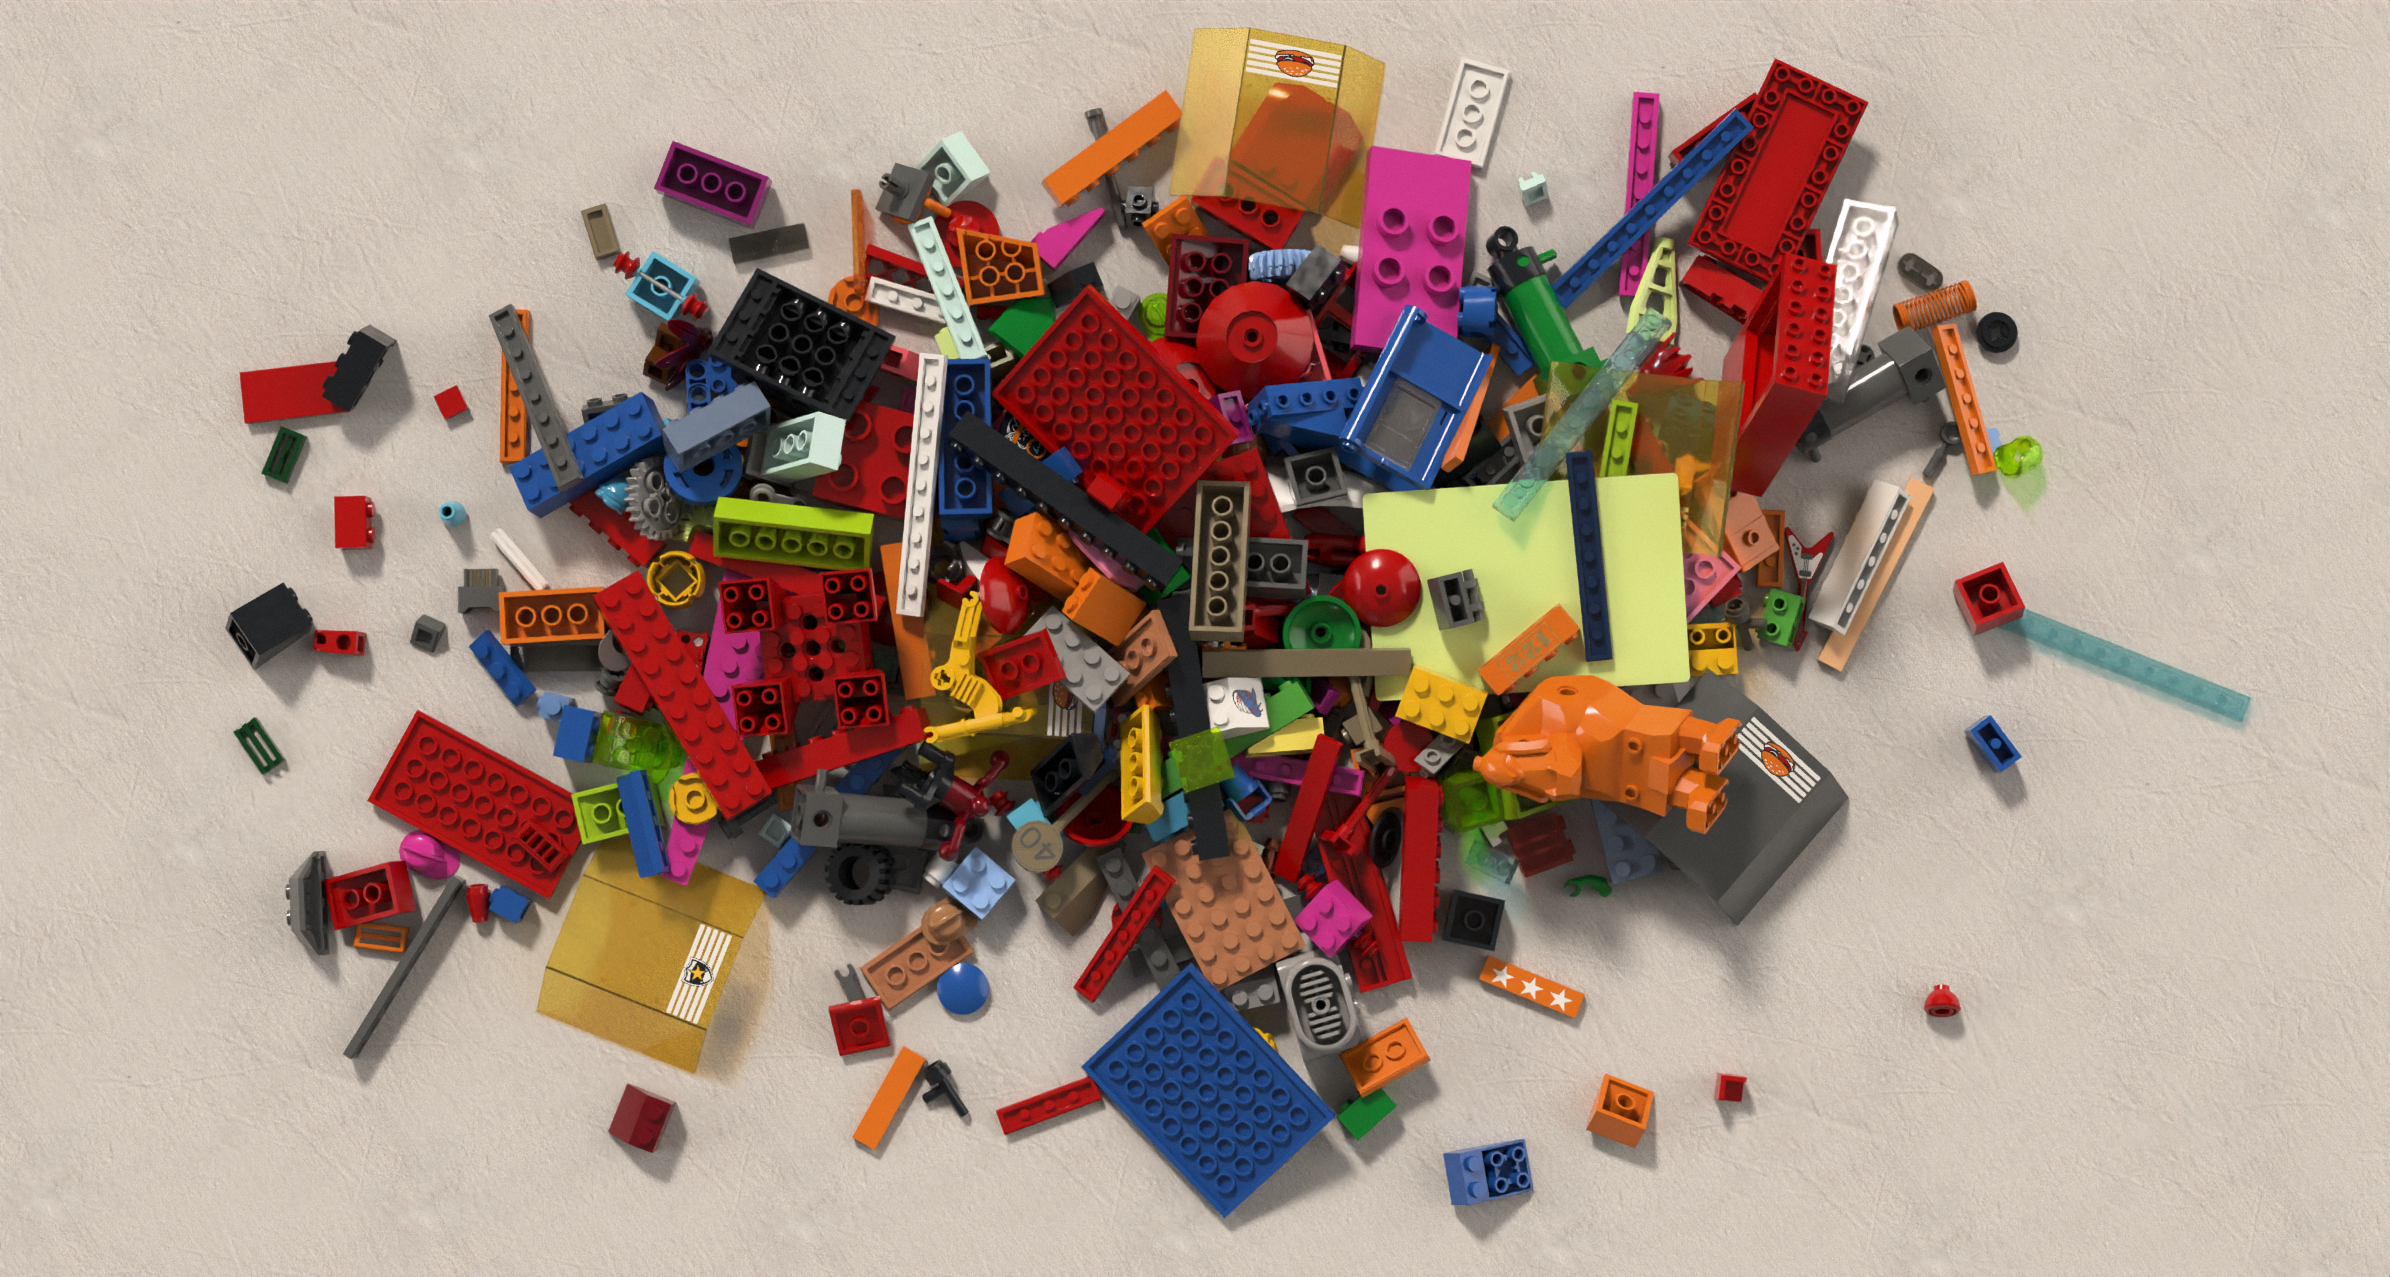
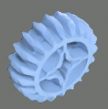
M1279 249L1252 254L1248 258L1247 265L1249 279L1263 283H1287L1311 251H1306L1305 249Z

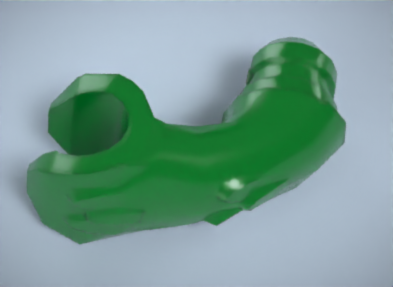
M1589 874L1569 879L1564 883V888H1567L1570 884L1576 886V890L1569 895L1570 897L1578 896L1581 888L1584 886H1591L1592 889L1598 891L1600 896L1604 898L1612 893V888L1608 885L1607 879L1602 876Z

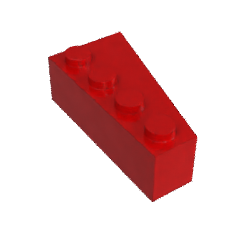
M1698 255L1679 283L1742 325H1744L1763 293L1755 285L1739 278L1735 272L1718 266L1717 262L1708 255Z

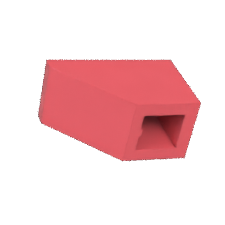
M893 345L879 371L917 383L920 355Z

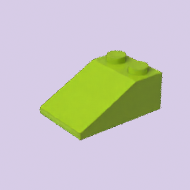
M648 776L660 827L665 824L654 776ZM617 783L571 794L583 845L629 835Z

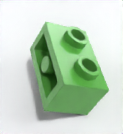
M1772 588L1771 592L1766 594L1763 602V607L1766 608L1763 618L1767 619V628L1755 629V632L1758 633L1757 638L1792 648L1806 598Z

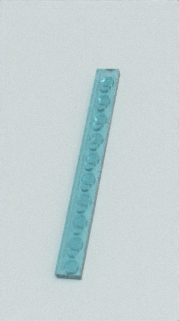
M1651 307L1646 311L1493 502L1494 509L1513 522L1517 519L1565 459V453L1573 449L1671 326V320Z
M2024 609L2023 617L1999 626V628L2238 722L2243 721L2251 697L2027 609Z

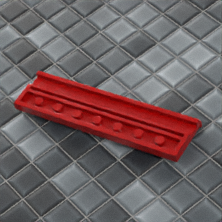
M1328 791L1314 832L1328 883L1337 879L1373 915L1360 931L1362 933L1372 931L1370 938L1373 941L1380 939V942L1377 944L1380 949L1371 958L1367 956L1361 958L1362 951L1359 948L1352 949L1355 940L1352 939L1347 945L1359 992L1364 993L1411 979L1412 974L1403 943L1400 939L1399 929L1382 870L1376 867L1371 860L1369 848L1371 831L1366 814L1354 829L1355 833L1349 839L1357 847L1351 856L1336 852L1335 849L1337 847L1333 843L1322 841L1319 838L1324 830L1337 831L1342 823L1345 824L1362 801L1361 797Z

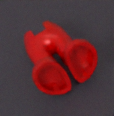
M1324 533L1304 536V540H1308V548H1311L1308 550L1307 561L1318 565L1349 567L1358 556L1366 552L1365 534L1360 538L1355 535L1347 536Z

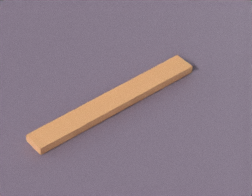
M1912 477L1904 488V491L1912 497L1846 634L1842 635L1831 631L1817 658V661L1839 672L1842 671L1934 491V488Z

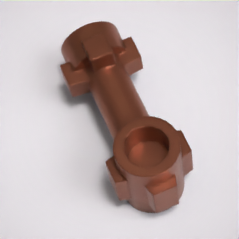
M1267 838L1264 844V850H1266L1264 864L1274 884H1276L1277 873L1272 871L1276 854H1279L1282 841Z

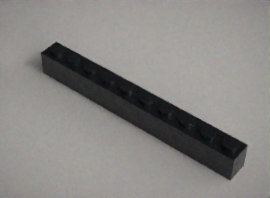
M969 411L964 414L949 433L947 444H949L953 452L960 456L965 455L977 469L982 471L985 469L992 474L993 479L1001 485L1006 484L1014 490V493L1020 499L1029 500L1035 504L1036 509L1040 513L1055 518L1063 529L1072 530L1078 534L1079 539L1083 543L1095 546L1106 559L1110 561L1115 560L1121 564L1122 569L1126 573L1141 578L1149 589L1153 591L1158 590L1163 593L1180 570L1183 560L1114 512L1109 511L1084 491Z
M1188 595L1157 600V606H1153V610H1160L1178 655L1163 669V674L1169 673L1170 684H1165L1168 700L1173 699L1174 710H1170L1172 726L1177 725L1179 733L1178 736H1174L1176 752L1181 751L1183 758L1182 762H1178L1180 778L1186 777L1187 787L1182 788L1185 804L1190 803L1191 813L1187 814L1189 830L1194 829L1196 839L1191 840L1193 856L1199 855V861L1231 856L1196 641H1191L1189 634Z

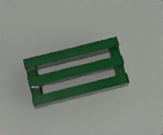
M281 426L261 474L288 484L307 436ZM288 434L289 438L281 454L275 472L273 473L271 472V469L274 465V462L281 448L285 435ZM295 438H298L292 451V454L290 456V459L287 463V466L285 468V471L283 473V476H280L282 469L285 465V462L287 460V457L292 448V445L294 443Z
M257 717L252 718L250 722L245 723L240 729L233 732L261 774H266L286 760ZM253 726L270 748L276 760L273 761L251 730ZM244 732L247 733V735L254 743V745L256 746L264 760L267 762V766L263 764V762L261 761L253 747L250 745V743L243 734Z

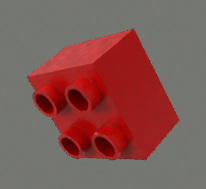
M861 401L849 424H845L840 452L842 460L838 470L818 475L812 496L820 502L904 523L914 414Z

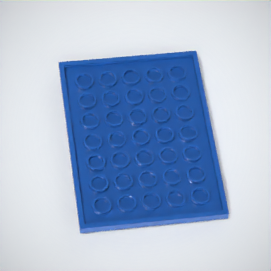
M1192 963L1180 972L1081 1066L1224 1218L1336 1116L1324 1101Z

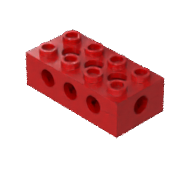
M1218 156L1191 199L1193 207L1267 251L1283 250L1306 211V208ZM1223 189H1229L1233 195L1228 199H1224L1219 195V192ZM1245 202H1251L1254 204L1255 209L1251 212H1246L1241 208V205ZM1267 215H1273L1276 217L1277 222L1273 225H1268L1263 221V218Z

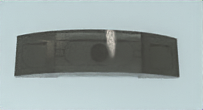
M599 645L510 647V656L523 673L601 672L603 668L598 655Z

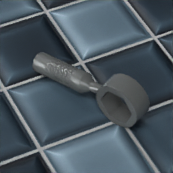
M1950 421L1941 427L1939 434L1943 444L1940 448L1936 449L1922 472L1925 477L1931 479L1945 456L1946 447L1948 445H1955L1962 440L1960 434L1956 440H1948L1944 433L1948 426H1955L1959 432L1957 422Z

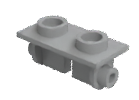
M1440 733L1414 759V762L1421 766L1420 775L1423 778L1433 777L1466 742Z

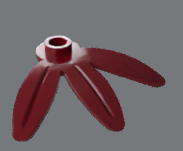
M679 319L668 320L667 328L680 339L689 342V344L664 355L655 363L656 368H669L683 363L665 385L666 391L671 390L686 378L685 368L689 361L699 359L701 352L710 348L713 343L712 331L710 329L697 328L693 324Z

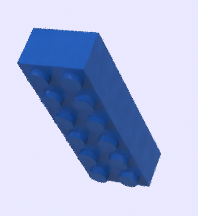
M990 358L948 359L939 449V515L941 519L994 518L992 474L985 469L983 471L977 469L969 458L965 455L960 456L956 454L947 444L949 433L967 411L992 427V368Z
M639 392L566 434L585 479L579 484L564 492L558 490L542 448L511 465L509 469L527 510L542 518L631 468L636 462H641L642 458H648L664 449L663 428H665V425L654 400L643 392Z

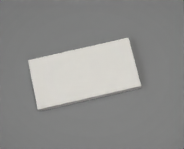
M1463 57L1460 58L1433 155L1471 161V167L1483 169L1509 77V70Z

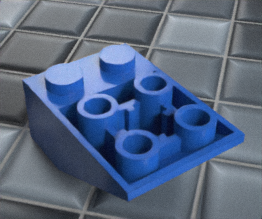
M1525 1139L1443 1153L1452 1205H1472L1533 1191Z

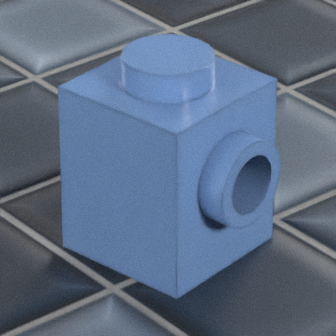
M544 691V695L539 697L536 711H539L538 717L560 722L564 705L573 707L575 699Z

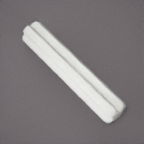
M498 528L490 535L494 543L535 590H544L548 586V582L502 529Z

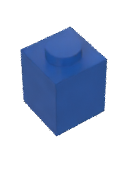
M500 886L499 889L495 888L489 898L491 903L489 909L514 923H521L533 900L508 886Z

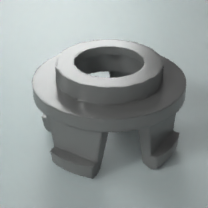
M947 540L943 542V546L935 548L931 546L927 581L934 585H937V581L940 578L949 583L955 581L963 570V560L960 553L956 550V546ZM940 561L951 563L944 575H937L934 572L935 565Z

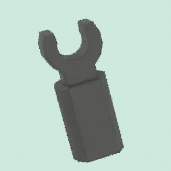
M851 963L847 965L849 975L846 977L841 975L839 969L835 970L836 978L844 984L842 988L848 1002L867 999L859 981L854 979L855 969Z

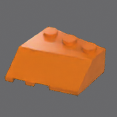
M956 228L967 305L1046 294L1043 268L1037 243Z

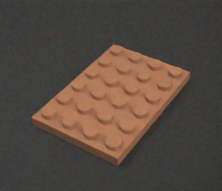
M1230 808L1224 811V818L1231 856L1199 861V855L1193 856L1191 840L1196 839L1194 829L1185 831L1173 839L1142 853L1150 871L1153 866L1157 865L1177 880L1166 896L1165 901L1203 975L1218 991L1306 946L1244 823L1237 819Z

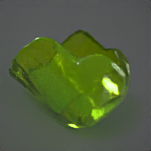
M2031 436L2017 437L2012 442L1996 448L1995 460L1997 467L2008 478H2018L2035 470L2042 463L2043 449L2040 443ZM2017 449L2020 454V463L2014 458Z

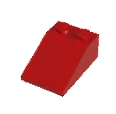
M405 860L386 862L323 880L334 930L416 911Z

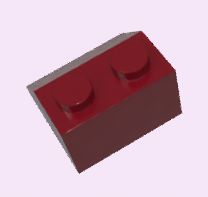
M627 1083L608 1132L632 1146L653 1153L658 1149L676 1102Z

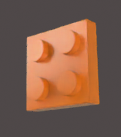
M1184 194L1142 223L1145 231L1168 266L1170 265L1172 234L1210 236Z

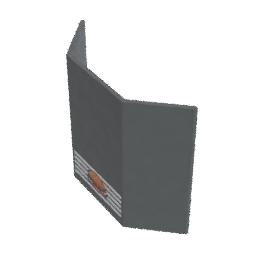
M1708 669L1675 708L1692 710L1694 718L1716 724L1726 718L1740 720L1742 723L1741 727H1737L1733 732L1738 735L1737 740H1740L1738 751L1718 775L1729 780L1728 786H1724L1720 791L1725 792V798H1728L1724 811L1708 832L1702 834L1687 828V809L1672 807L1668 814L1663 817L1651 811L1622 802L1598 801L1652 843L1704 890L1733 923L1738 926L1849 797L1832 773L1762 708ZM1694 762L1692 767L1700 770L1699 763Z

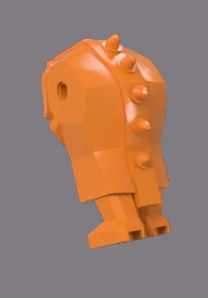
M1594 675L1553 676L1546 678L1538 684L1512 715L1495 732L1493 747L1483 757H1475L1473 771L1479 772L1488 783L1499 789L1520 794L1539 803H1547L1549 798L1553 802L1589 798L1622 802L1651 811L1663 817L1668 814L1672 807L1687 809V828L1693 832L1706 834L1724 811L1728 798H1725V792L1720 791L1724 786H1728L1729 780L1718 775L1738 751L1740 740H1737L1738 735L1733 732L1737 727L1740 728L1742 723L1740 720L1726 718L1716 724L1694 718L1692 710L1643 705L1617 686ZM1694 762L1699 763L1700 770L1692 767Z

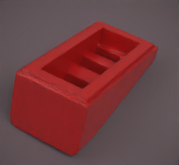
M533 818L528 819L512 836L518 844L551 873L570 855ZM533 828L535 830L534 834L526 841L523 837ZM541 835L544 839L535 848L531 846ZM547 843H550L552 846L541 855L539 852ZM555 850L559 851L560 853L549 863L547 858Z

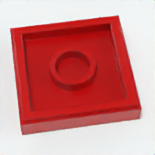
M880 996L829 1006L828 1010L840 1056L891 1046Z

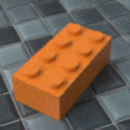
M1034 512L1015 520L1004 565L1064 603L1073 594L1079 585L1080 578L1090 567L1105 575L1072 541L1068 532L1042 515Z
M605 587L498 592L501 644L513 646L602 640L607 634L609 627L593 602V595L604 590Z

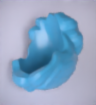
M627 476L611 478L604 484H600L599 488L595 491V495L603 499L604 504L616 510L619 515L625 513L627 507H629V503L624 501V498L629 497V493L624 490V488L630 486L626 481V478H629Z

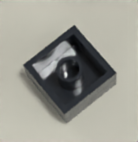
M1452 889L1441 940L1495 952L1505 900Z

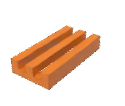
M377 923L357 925L353 947L405 954L410 928ZM363 927L378 930L402 932L401 937H396L389 935L365 933L361 931ZM360 938L400 942V947L362 943Z

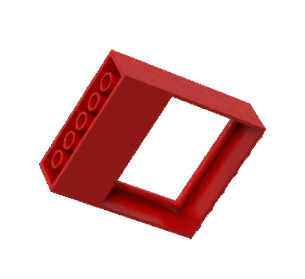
M1786 252L1723 360L1711 485L1762 497L1825 400L1828 390L1837 265Z

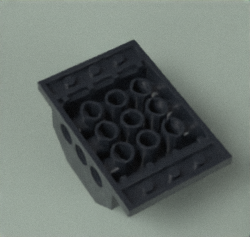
M757 268L707 354L709 357L731 367V378L738 385L743 383L750 384L755 381L771 408L793 419L819 411L845 419V424L848 425L895 343L896 336Z

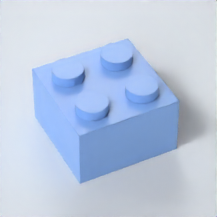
M975 847L943 884L942 889L982 922L1015 883V879L980 849Z

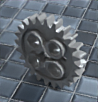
M665 457L642 458L641 462L635 463L636 469H630L632 477L626 478L630 486L624 488L629 493V497L624 498V501L629 503L626 512L632 513L629 521L636 522L634 529L641 530L640 536H647V540L660 541L671 539L672 535L679 533L678 528L684 527L681 520L687 519L684 510L689 509V506L677 498L666 483L664 475Z

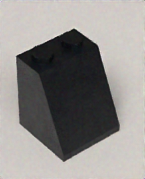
M284 582L234 610L229 615L225 629L254 670L309 633L313 625L310 613L307 609L300 607L297 602L298 597L291 587L287 588Z

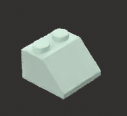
M961 131L942 139L915 167L936 176L931 191L945 207H948L973 190L991 173Z

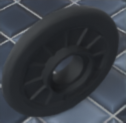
M1392 812L1383 813L1375 822L1371 832L1370 856L1372 862L1378 868L1388 867L1394 861L1399 851L1401 825L1398 817Z

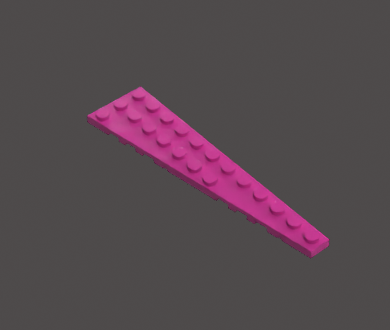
M726 568L723 581L753 579ZM786 591L789 595H796L794 593ZM719 598L703 678L737 733L731 686L765 677L760 632L725 634ZM686 757L683 775L696 773ZM674 815L667 849L671 871L662 873L663 878L685 886L688 885L713 818L707 823L693 825L679 820Z

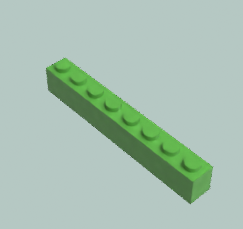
M1289 679L1278 686L1280 691L1272 696L1269 692L1264 694L1270 729L1221 741L1211 734L1216 767L1315 707L1300 680L1293 683L1292 679ZM1176 748L1167 753L1169 758L1163 761L1161 765V777L1163 778L1161 800L1187 785L1186 777L1180 778L1178 762H1182L1183 758L1182 752H1176Z

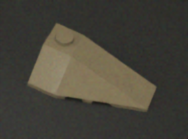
M1122 839L1108 846L1088 847L1035 900L1072 936L1091 919L1108 885L1096 858L1119 846L1122 853H1124L1127 844Z

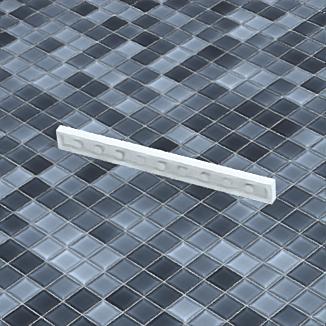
M920 353L896 608V614L923 617L925 612L948 355Z

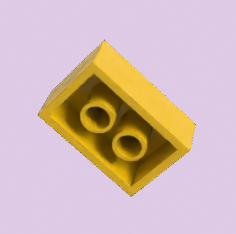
M1415 664L1395 716L1469 744L1488 691Z

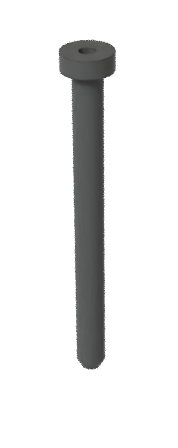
M1102 108L1085 112L1086 119L1091 121L1095 140L1105 135L1100 119L1103 116ZM1105 174L1118 228L1120 230L1127 229L1126 217L1121 215L1122 199L1116 176L1114 174L1108 178Z

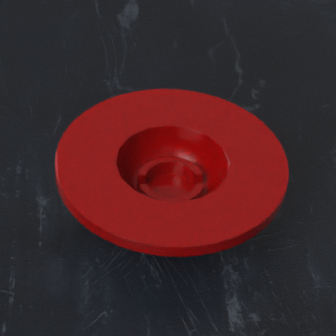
M962 200L950 204L947 207L951 209L950 216L944 218L938 214L934 220L951 265L962 269L956 228L1000 236L999 225L994 214L986 206L970 200Z

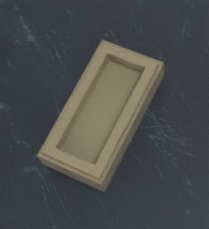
M604 203L582 210L581 214L595 259L598 261L620 254L621 250L607 205Z

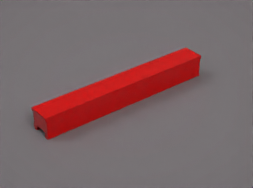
M695 529V536L688 554L752 578L771 577L781 588L797 594L822 592L820 574L795 565L713 556V536ZM875 594L878 621L874 622L881 624L889 604V599Z

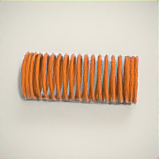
M1964 280L1958 284L1955 283L1945 288L1942 287L1941 290L1937 289V291L1934 290L1928 292V294L1916 296L1915 299L1912 297L1910 300L1902 301V303L1893 304L1892 310L1899 331L1907 326L1917 331V328L1921 330V328L1926 326L1929 327L1930 324L1934 325L1935 323L1938 324L1939 321L1942 323L1943 320L1947 321V319L1951 320L1952 317L1956 318V315L1959 317L1961 314L1964 315L1965 313L1968 314L1976 311L1977 301L1972 286L1967 280ZM1956 292H1957V294H1958V297H1959L1960 304H1961V306H1962L1963 312H1962V310L1960 309V305H1959L1958 299H1957V297H1956ZM1951 293H1952L1953 296H1954V300H1955L1956 306H1957V308H1958V313H1957V311H1956L1955 304H1954V302H1953ZM1947 295H1948V297H1949V299H1950L1952 308H1953V310H1954V315H1953V313H1952V311H1951V307H1950V304H1949ZM1943 297H1944V299H1945V301H1946V305H1947V308H1948V310H1949L1950 317H1949V315H1948V313H1947L1946 306H1945L1944 301H1943ZM1934 299H1935V301H1936V303H1937L1938 310H1939L1940 315H1941V319H1940V317H1939V315H1938V312H1937V308H1936V306H1935ZM1939 299H1940V301H1941V304H1942V307H1943V310H1944V313H1945V317H1944V315H1943L1941 306H1940V304H1939ZM1930 301H1931V303H1932V305H1933V309H1934V312H1935V315H1936V319H1935V317H1934V314H1933V311H1932V308H1931V305H1930ZM1921 304H1922V306H1923V308H1924V311H1925V314H1926L1928 323L1926 322L1924 313H1923V311H1922ZM1926 304L1928 305V308H1929V311H1930V314H1931V317H1932V321H1931V319H1930V317H1929V314H1928V311H1927V308H1926ZM1917 306H1918V308H1919V310H1920V313H1921V316H1922L1924 325H1923L1922 322H1921V319H1920V316H1919V313H1918V310H1917ZM1908 308H1909V310H1910V312H1911V315H1912V318H1913V321H1914L1915 328H1914V326H1913V324H1912V321H1911V318H1910V315H1909ZM1913 308H1914V310H1915V312H1916V316H1917V319H1918V321H1919V326H1918V324H1917V322H1916V318H1915V315H1914V313H1913Z

